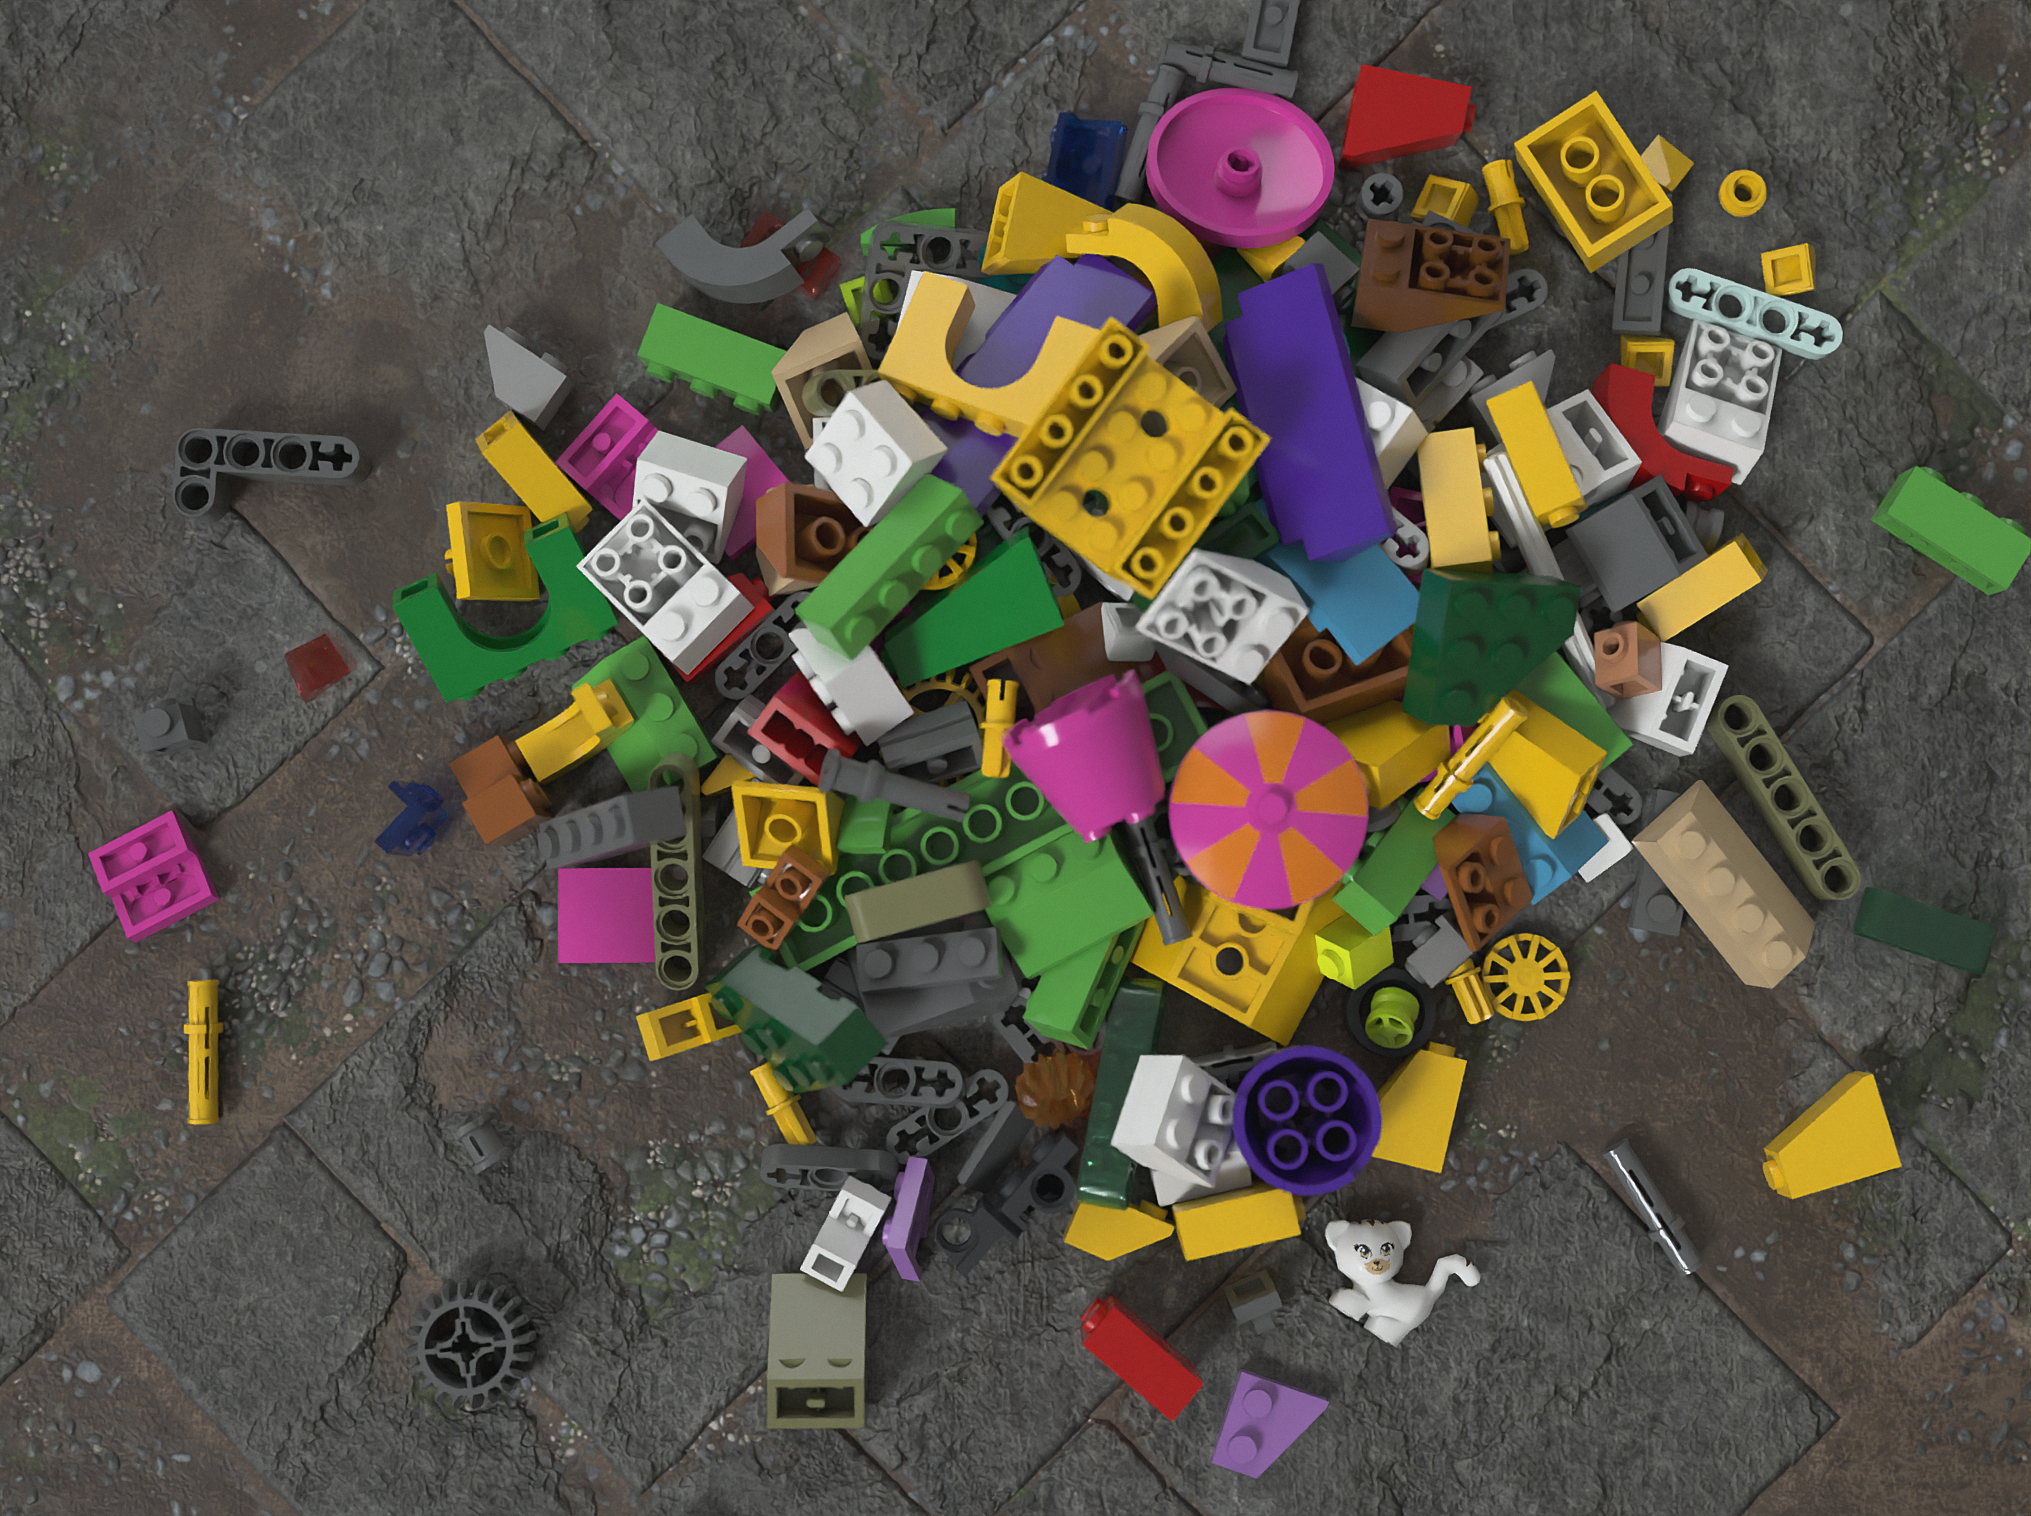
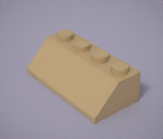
M1703 780L1696 781L1631 841L1744 984L1773 989L1806 958L1816 923Z

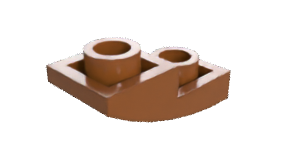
M792 843L781 855L766 883L754 894L737 926L769 950L776 953L803 917L831 871Z

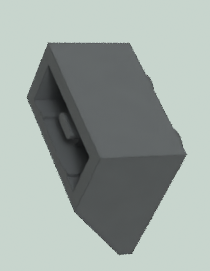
M1661 474L1621 494L1565 530L1613 613L1676 579L1709 557Z

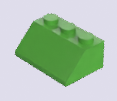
M645 635L604 658L571 687L572 690H575L588 682L594 688L609 678L614 684L632 715L634 724L626 733L606 748L633 793L648 791L649 776L660 760L670 753L678 752L691 757L697 764L699 774L722 761L720 753L715 745L711 743L710 736L660 651ZM672 770L663 771V778L669 786L679 787L684 784V779L678 772Z
M1111 825V831L1091 842H1085L1082 835L1074 830L984 878L992 907L985 908L993 927L1001 931L1002 941L1029 980L1155 915L1120 833Z

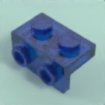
M1060 110L1057 125L1051 131V154L1048 168L1044 171L1041 180L1111 211L1128 127L1122 121L1079 119L1070 110Z
M394 779L388 785V788L407 807L374 842L388 855L412 856L414 853L421 855L437 840L439 835L435 830L450 816L440 807L445 800L425 782L420 785L414 780L406 782Z

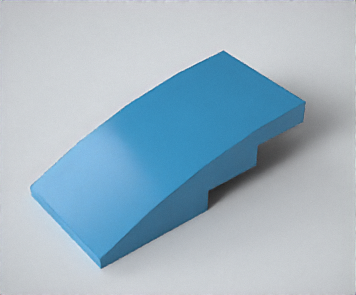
M1262 497L1254 504L1269 520L1264 498ZM1279 543L1257 562L1291 580L1309 610L1306 614L1308 619L1319 633L1328 628L1356 666L1416 621L1420 593L1377 544L1344 562L1309 561L1305 545L1290 546Z

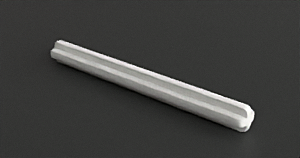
M1501 451L1489 456L1484 460L1483 466L1530 574L1553 576L1564 580L1508 452ZM1577 610L1574 635L1562 645V648L1574 674L1605 710L1615 703V697L1595 685L1594 647Z

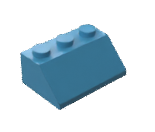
M1488 761L1472 778L1474 781L1472 787L1465 793L1460 792L1452 801V804L1459 813L1506 818L1533 899L1530 901L1533 905L1571 878L1609 842L1584 809L1580 816L1554 840L1550 838Z

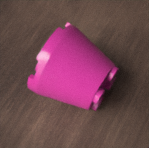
M1133 670L1123 674L1124 679L1121 682L1117 683L1112 674L1058 698L1050 703L1051 706L1037 713L1034 716L1035 721L1029 724L1027 718L1020 720L1004 732L1000 738L1009 757L1075 832L1082 835L1085 842H1091L1111 831V824L1123 818H1126L1128 824L1146 818L1155 811L1152 804L1160 801L1165 796L1163 793L1165 786L1144 691Z

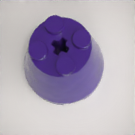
M1300 1045L1273 1052L1259 1061L1248 1072L1235 1097L1232 1125L1235 1141L1241 1155L1259 1177L1285 1192L1298 1195H1319L1332 1192L1347 1185L1364 1168L1372 1156L1375 1147L1378 1146L1382 1129V1114L1379 1099L1371 1081L1352 1061L1330 1049L1312 1045ZM1298 1105L1308 1107V1113L1301 1116V1124L1295 1125L1290 1117L1296 1112Z

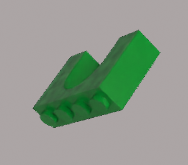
M567 512L523 532L524 547L549 593L548 604L542 617L524 632L511 636H492L474 629L458 612L437 572L393 591L392 607L446 703L457 698L461 701L471 699L480 694L485 689V685L500 678L503 681L515 679L528 669L527 666L542 659H545V661L556 660L565 655L570 650V646L585 639L588 641L599 640L607 636L613 630V626L619 624L615 605L576 567L588 553Z

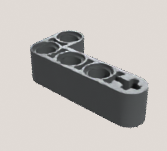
M207 428L190 429L182 434L176 446L172 491L173 503L177 510L185 516L205 524L216 523L228 511L231 479L353 486L362 483L369 476L372 467L371 459L364 449L350 439L341 436ZM211 443L213 449L211 457L208 461L199 464L197 461L198 450L204 444ZM258 446L260 452L258 460L251 466H245L243 463L244 453L250 447ZM305 448L307 454L306 461L301 467L291 469L289 463L291 455L294 451ZM347 454L352 456V462L344 463L341 469L332 462L325 461L324 455L331 460H345ZM207 489L209 492L208 503L202 509L195 510L193 505L195 495L199 491Z

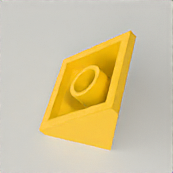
M737 780L733 782L731 786L743 866L774 869L783 852L793 843L831 871L830 875L835 874L840 851L837 848V841L845 804L842 799L831 791L826 793L814 787Z

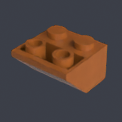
M1460 813L1432 837L1439 868L1468 949L1470 951H1478L1533 899L1506 818Z

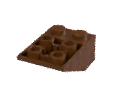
M1368 218L1359 265L1360 270L1358 272L1351 326L1401 333L1503 311L1511 239Z
M1103 601L1064 619V626L1002 649L969 667L986 702L988 680H1001V701L1004 700L1006 680L1019 683L1014 725L1026 718L1030 724L1035 721L1034 716L1037 713L1051 706V702L1113 674L1118 683L1124 679L1123 674L1133 670L1140 684L1146 681L1135 661L1108 660L1105 651L1101 613Z

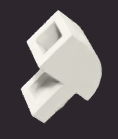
M849 1175L800 1270L842 1292L883 1216L891 1197Z

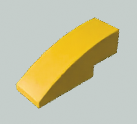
M710 993L636 1016L650 1061L714 1042L743 1031L732 1018L726 1019L717 1012L710 1001L712 997Z

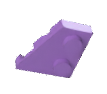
M910 1156L905 1172H899L896 1178L894 1198L897 1200L894 1217L888 1216L885 1221L882 1240L901 1278L920 1282L923 1266L918 1265L915 1256L920 1237H927L935 1176L927 1159Z
M1240 1368L1210 1458L1211 1463L1257 1479L1327 1409L1328 1399Z

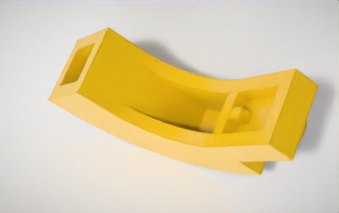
M1127 203L1112 215L1094 214L1086 216L1082 219V223L1066 233L1068 253L1122 257L1134 263L1146 274L1157 297L1159 328L1190 316L1199 317L1208 333L1223 320L1220 287L1214 267L1207 253L1183 225L1163 212L1151 207Z
M610 678L594 688L587 682L571 691L575 702L569 708L549 722L515 741L541 784L547 785L589 760L615 742L634 724L632 715Z

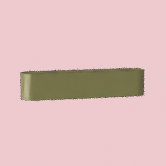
M1734 695L1715 701L1706 721L1708 731L1807 891L1813 897L1820 900H1845L1851 898L1858 892L1861 885L1859 868L1758 705L1745 695ZM1729 705L1735 707L1741 715V723L1736 730L1730 728L1724 719V712ZM1754 746L1760 747L1766 756V763L1761 770L1755 769L1749 760V753ZM1779 786L1786 788L1790 794V804L1785 811L1781 810L1774 800L1775 791ZM1805 826L1809 827L1815 835V844L1809 851L1805 850L1799 841L1800 832ZM1830 867H1834L1840 876L1839 886L1834 891H1831L1824 881L1825 873Z
M675 752L666 755L657 764L649 776L648 791L671 787L665 782L663 771H676L684 779L685 786L678 788L687 835L650 846L656 974L662 985L679 991L687 989L696 981L705 963L706 943L699 771L697 764L691 757ZM673 863L681 865L687 871L688 878L683 880L675 879L667 871L666 865ZM681 910L689 917L690 923L686 925L675 923L670 918L668 911ZM675 955L683 956L688 959L692 968L686 970L679 969L674 966L670 957Z

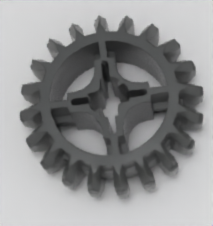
M463 1278L459 1281L457 1290L448 1282L440 1287L441 1297L434 1293L427 1295L424 1301L428 1310L418 1308L412 1314L414 1320L421 1326H410L405 1334L410 1339L418 1341V1343L410 1345L405 1349V1355L419 1358V1362L409 1368L410 1374L417 1375L423 1371L427 1376L419 1385L420 1390L426 1391L434 1384L439 1388L434 1397L435 1402L441 1403L448 1394H452L451 1403L453 1409L461 1408L466 1397H468L469 1404L473 1410H477L483 1405L484 1396L492 1405L497 1404L501 1400L500 1390L507 1394H512L517 1389L514 1378L524 1379L528 1375L529 1370L520 1361H531L535 1357L534 1350L522 1346V1344L529 1343L536 1338L535 1331H522L521 1328L522 1325L531 1320V1314L525 1312L517 1316L514 1309L520 1305L522 1300L516 1296L508 1303L503 1301L502 1298L506 1294L507 1287L502 1284L492 1294H489L490 1284L489 1280L485 1278L478 1281L475 1291L470 1279ZM459 1307L460 1317L455 1320L456 1330L454 1335H448L444 1339L436 1340V1331L441 1318L448 1310ZM475 1307L492 1315L502 1329L486 1327L482 1322L480 1311H475ZM469 1335L471 1341H479V1344H485L472 1353L471 1346H463L462 1343H456ZM500 1347H506L505 1360L499 1372L489 1378L482 1379L481 1370L486 1366V1353L494 1352ZM440 1358L454 1360L459 1365L461 1377L447 1369Z

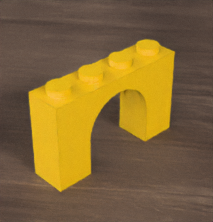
M924 271L878 370L881 380L886 379L908 405H913L916 401L931 406L930 408L934 413L948 420L955 421L959 416L975 422L976 427L988 434L1001 436L1002 432L1020 439L1100 330L1056 316L1035 364L1026 375L1018 381L1000 388H979L970 385L953 372L955 351L976 307L968 285Z

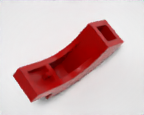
M1611 363L1593 381L1591 394L1642 461L1628 488L1633 489L1661 474L1674 498L1682 493L1686 499L1691 501H1711L1727 489L1732 482V467L1683 454L1670 446L1658 432L1651 410L1656 375Z

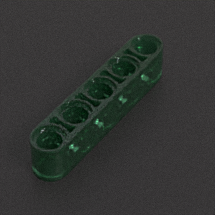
M1122 975L1112 998L1078 1176L1077 1203L1126 1211L1129 1206L1137 1161L1113 1146L1111 1142L1140 1056L1157 1055L1167 1001L1166 981Z

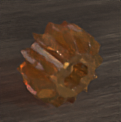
M1058 1049L1049 1057L1039 1053L1038 1062L1024 1063L1023 1074L1016 1077L1017 1101L1021 1112L1024 1113L1025 1118H1030L1037 1128L1049 1124L1053 1130H1056L1061 1123L1065 1122L1073 1126L1074 1118L1077 1116H1089V1106L1097 1102V1090L1094 1083L1096 1079L1093 1070L1086 1061H1082L1076 1052L1065 1056Z

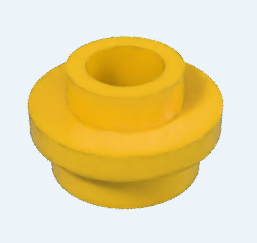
M1750 170L1732 172L1723 180L1719 188V200L1722 207L1728 213L1737 217L1753 215L1764 205L1767 197V189L1763 179L1757 173ZM1735 189H1744L1748 194V201L1738 200L1735 196Z

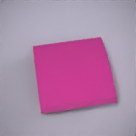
M616 393L555 463L622 521L632 511L637 458L659 430Z
M743 425L714 447L748 458L743 496L724 549L732 560L756 543V499L766 494L770 488L777 487L783 482H789Z
M173 810L88 853L103 894L112 898L127 939L135 943L220 900L207 868L177 813Z
M558 868V963L655 962L651 868Z

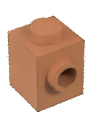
M1634 621L1618 622L1611 629L1594 633L1595 685L1619 701L1662 690L1660 637Z

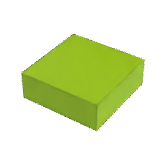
M865 276L840 284L841 292L856 331H858ZM887 279L880 280L874 287V298L878 302L889 303L894 299ZM873 309L870 312V315L877 314L880 319L879 323L885 322V315L892 318L896 316V313L883 314Z

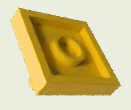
M462 501L446 505L451 548L446 551L445 560L453 559V562L445 564L448 573L455 577L457 599L525 602L540 599L537 569L524 547L523 532L532 528L530 508L528 506Z

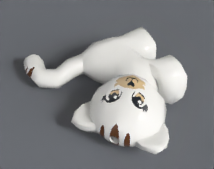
M1332 1219L1325 1229V1237L1329 1247L1335 1253L1338 1269L1349 1277L1354 1284L1353 1290L1346 1287L1334 1290L1328 1303L1357 1321L1365 1313L1369 1314L1370 1316L1364 1328L1396 1348L1412 1329L1428 1318L1435 1302L1445 1291L1449 1275L1456 1273L1467 1286H1476L1480 1282L1481 1274L1473 1262L1458 1254L1438 1259L1426 1286L1397 1283L1392 1277L1400 1270L1403 1264V1252L1410 1244L1412 1231L1409 1223L1402 1220L1389 1223L1380 1220H1356L1349 1223L1345 1220Z

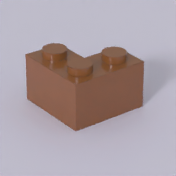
M499 735L449 763V766L468 797L466 801L462 802V805L486 845L506 847L538 828L540 823L552 820L553 816L548 807L553 805V801L544 785L539 781L534 783L524 768L529 764L516 744V740L509 742L507 738Z

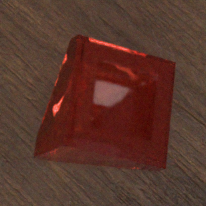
M326 633L284 655L299 694L305 703L314 699L351 673Z

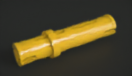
M1503 696L1500 703L1480 726L1474 730L1451 759H1444L1437 766L1438 774L1413 801L1416 808L1424 816L1437 820L1460 792L1465 793L1472 787L1474 783L1472 778L1491 756L1498 751L1500 746L1521 722L1527 719L1528 712L1524 706L1510 696Z
M215 979L187 981L189 1023H184V1034H189L188 1124L194 1125L220 1122V1117H218V1033L223 1032V1022H218L219 980Z

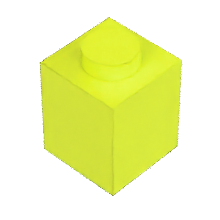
M1346 913L1315 934L1320 973L1353 990L1394 963L1390 926L1374 936L1350 914Z

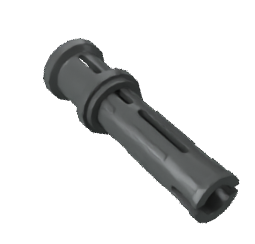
M835 749L828 751L819 778L818 787L819 791L828 793L830 789L858 796V801L866 804L873 802L876 798L954 819L960 823L966 816V813L961 810L962 808L968 810L970 794L968 792H961L883 770V765H880L878 761L871 759L867 763L840 756L839 751Z

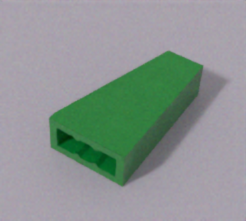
M1028 526L1015 532L977 561L970 571L957 583L942 588L886 631L885 648L880 650V655L889 676L897 674L903 688L1064 626L1062 610Z

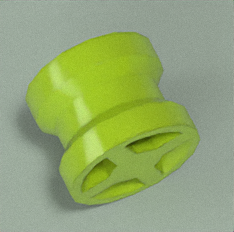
M1388 987L1377 991L1372 998L1371 1012L1365 1024V1031L1368 1037L1376 1044L1388 1048H1400L1409 1044L1414 1033L1413 1023L1419 1013L1417 999L1411 993L1401 988Z

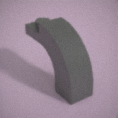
M805 208L768 239L751 247L732 248L716 242L693 214L659 239L656 244L685 279L702 293L725 302L751 304L775 299L803 284L805 281L795 268L802 262L815 258L831 238L811 211Z

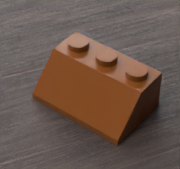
M783 482L756 499L757 547L779 575L788 579L820 584L879 523L877 522L865 527L834 491L790 482Z
M1305 616L1263 668L1267 695L1271 699L1270 702L1275 711L1302 716L1316 722L1320 726L1399 698L1405 694L1413 637L1409 629L1406 628L1356 666L1328 628L1319 633L1308 617Z

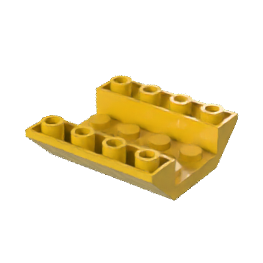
M1110 317L990 479L1026 515L1104 574L1152 600L1271 438L1232 408L1224 414L1146 355L1151 346L1113 317ZM1150 411L1158 412L1165 418L1167 430L1164 436L1152 438L1143 432L1141 418L1144 413ZM1099 490L1106 495L1109 507L1104 516L1093 517L1084 511L1082 498L1085 492Z
M1179 874L1174 884L1193 936L1164 946L1161 931L1155 915L1144 920L1145 925L1129 961L1287 1047L1325 977L1324 974L1320 973L1315 934L1347 913L1331 899L1342 885V882L1338 881L1326 892L1314 898L1300 935H1295L1204 898L1207 890L1204 885H1193ZM1163 893L1162 897L1167 908L1168 914L1170 916V911ZM1226 947L1236 948L1242 955V967L1233 975L1221 973L1216 966L1217 954Z

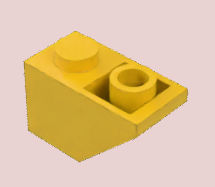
M1098 1181L1096 1188L1085 1183L1063 1234V1239L1065 1243L1109 1261L1171 1236L1175 1226L1171 1220L1166 1219L1168 1213L1166 1209L1146 1200H1142L1140 1206L1134 1205L1122 1199L1124 1191L1108 1183Z

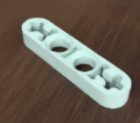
M1686 268L1679 270L1665 284L1664 303L1676 314L1691 319H1699L1781 347L1782 350L1808 359L1824 358L1837 349L1842 341L1843 332L1841 325L1836 318L1829 314L1697 269ZM1685 281L1691 283L1690 291L1695 294L1704 296L1710 291V288L1714 290V293L1709 298L1705 310L1702 308V305L1707 299L1692 296L1685 302L1681 300L1682 292L1676 289V287H1680ZM1728 294L1738 298L1742 306L1739 317L1727 318L1720 312L1718 304L1721 296ZM1772 309L1782 313L1786 321L1785 329L1782 333H1771L1764 327L1762 320L1765 311ZM1798 318L1802 320V322L1800 323L1799 326H1798ZM1797 326V329L1811 332L1819 326L1823 328L1822 336L1827 338L1828 341L1817 347L1813 345L1815 337L1810 334L1800 332L1794 337V340L1790 336L1794 333Z

